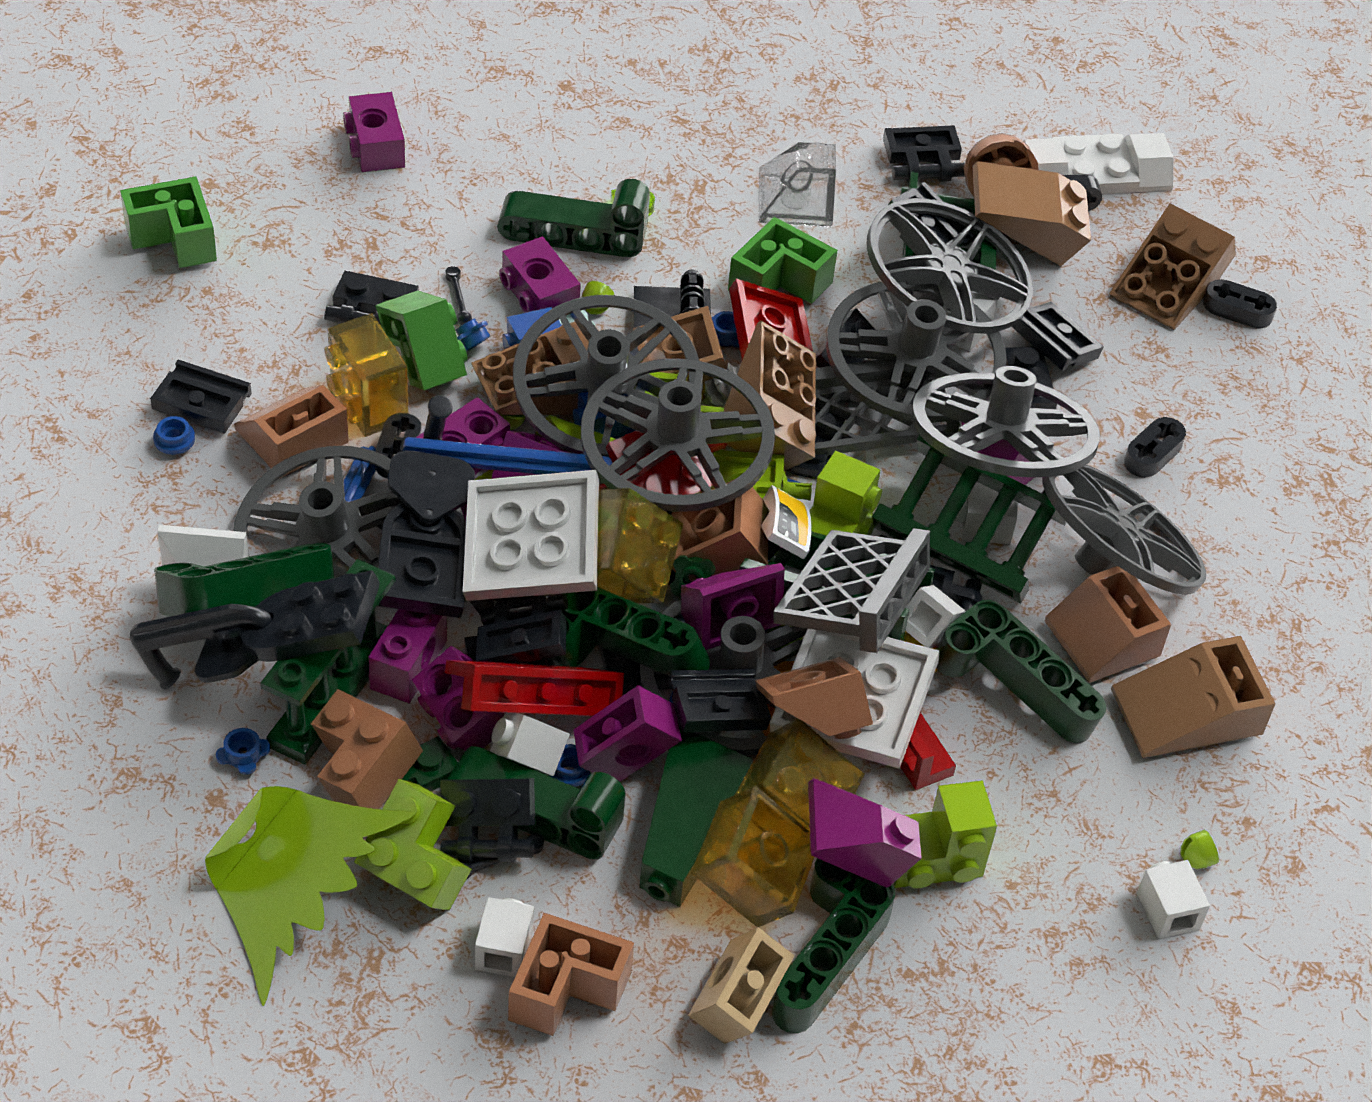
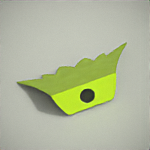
M281 786L262 787L206 855L205 865L207 873L231 914L243 941L262 1006H265L272 983L276 947L278 946L288 956L293 954L294 933L291 924L296 923L311 930L321 931L324 928L325 917L320 891L326 893L343 892L357 887L356 878L344 861V857H359L374 852L375 848L365 841L363 837L374 835L399 825L416 815V812L365 808L323 799L293 788ZM254 822H256V829L251 838L243 843H239L248 833Z

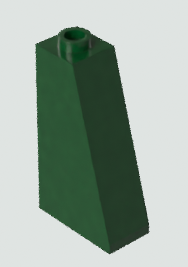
M679 726L682 741L668 750L642 858L639 888L645 890L652 898L658 901H668L681 907L753 789L757 761L694 732H682Z

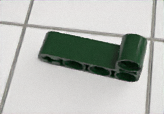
M622 180L617 185L613 204L525 191H513L505 196L497 229L504 238L511 241L526 243L543 236L551 247L619 257H634L641 252L648 224L650 191L647 185L640 180Z
M325 543L300 545L208 566H200L193 563H172L158 566L154 569L159 613L166 616H174L227 604L255 607L267 597L281 590L295 587L305 582L314 583L334 578L331 545Z
M597 587V591L565 593L568 600V609L561 611L566 618V655L547 658L551 666L578 667L593 648L598 645L668 676L671 670L709 669L710 658L696 630L691 625Z
M982 600L973 605L947 627L935 649L939 650V661L936 667L939 672L952 678L961 677L978 663H981L1056 733L1069 742L1082 743L1088 740L1106 713L1107 705L1101 694L1003 605L996 601Z
M470 746L465 750L447 778H534L535 825L517 826V828L529 834H539L545 841L588 859L598 860L603 857L624 819L625 788L616 778L603 772L589 774L582 788L578 789L486 749Z
M816 859L810 885V896L813 902L829 912L830 915L787 969L776 989L772 1017L775 1024L781 1030L788 1033H801L812 1026L887 927L895 899L893 884L886 888L821 859ZM827 878L836 879V880H838V882H836V881H830V880H828ZM866 902H873L878 906L869 905ZM840 934H848L854 938H845ZM814 967H824L827 968L829 971H819ZM802 991L805 993L804 999L801 998Z

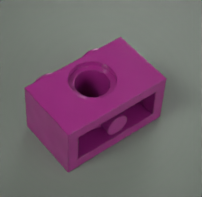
M383 92L348 96L349 111L343 112L344 128L346 134L353 135L349 136L350 153L352 158H358L361 172L405 168V139L393 93Z
M543 236L502 251V268L499 270L500 280L504 288L511 290L516 296L524 313L549 307L554 308L562 303L580 298V282Z
M398 609L368 657L370 689L410 704L418 691L412 679L439 656L447 642V616Z
M639 685L573 729L579 766L592 773H607L619 782L682 741L674 704Z

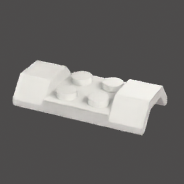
M1164 133L1131 134L1123 137L1122 134L1072 135L1023 140L1034 154L1039 170L1056 172L1061 175L1093 176L1098 180L1102 194L1172 191L1173 155Z

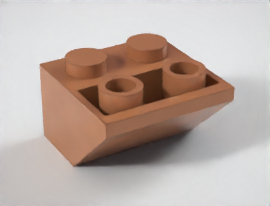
M324 385L303 388L234 423L235 430L270 468L293 455L307 450L327 446H343L349 442L347 409ZM300 466V467H298V468H296V469H294V470H292V471L286 473V474L283 475L282 477L288 475L289 473H291V472H293V471H295V470H297V469H299V468H301V467H303V466Z
M1118 566L1089 576L1045 617V623L1089 683L1161 656L1171 627L1169 620L1137 578Z

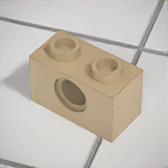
M759 927L731 939L688 1016L724 1044L752 1034L791 964L794 955Z

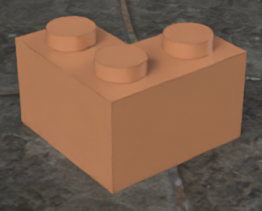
M337 689L311 723L328 751L334 754L317 777L335 802L380 809L390 796L398 779L402 780L423 752L405 721Z
M543 913L509 989L508 1021L554 1036L570 996L616 1011L632 973L634 942Z

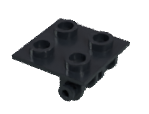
M694 269L687 270L681 276L680 288L634 286V299L650 304L670 317L705 306L709 307L711 314L710 289L703 288V276ZM634 312V328L645 325L652 320Z

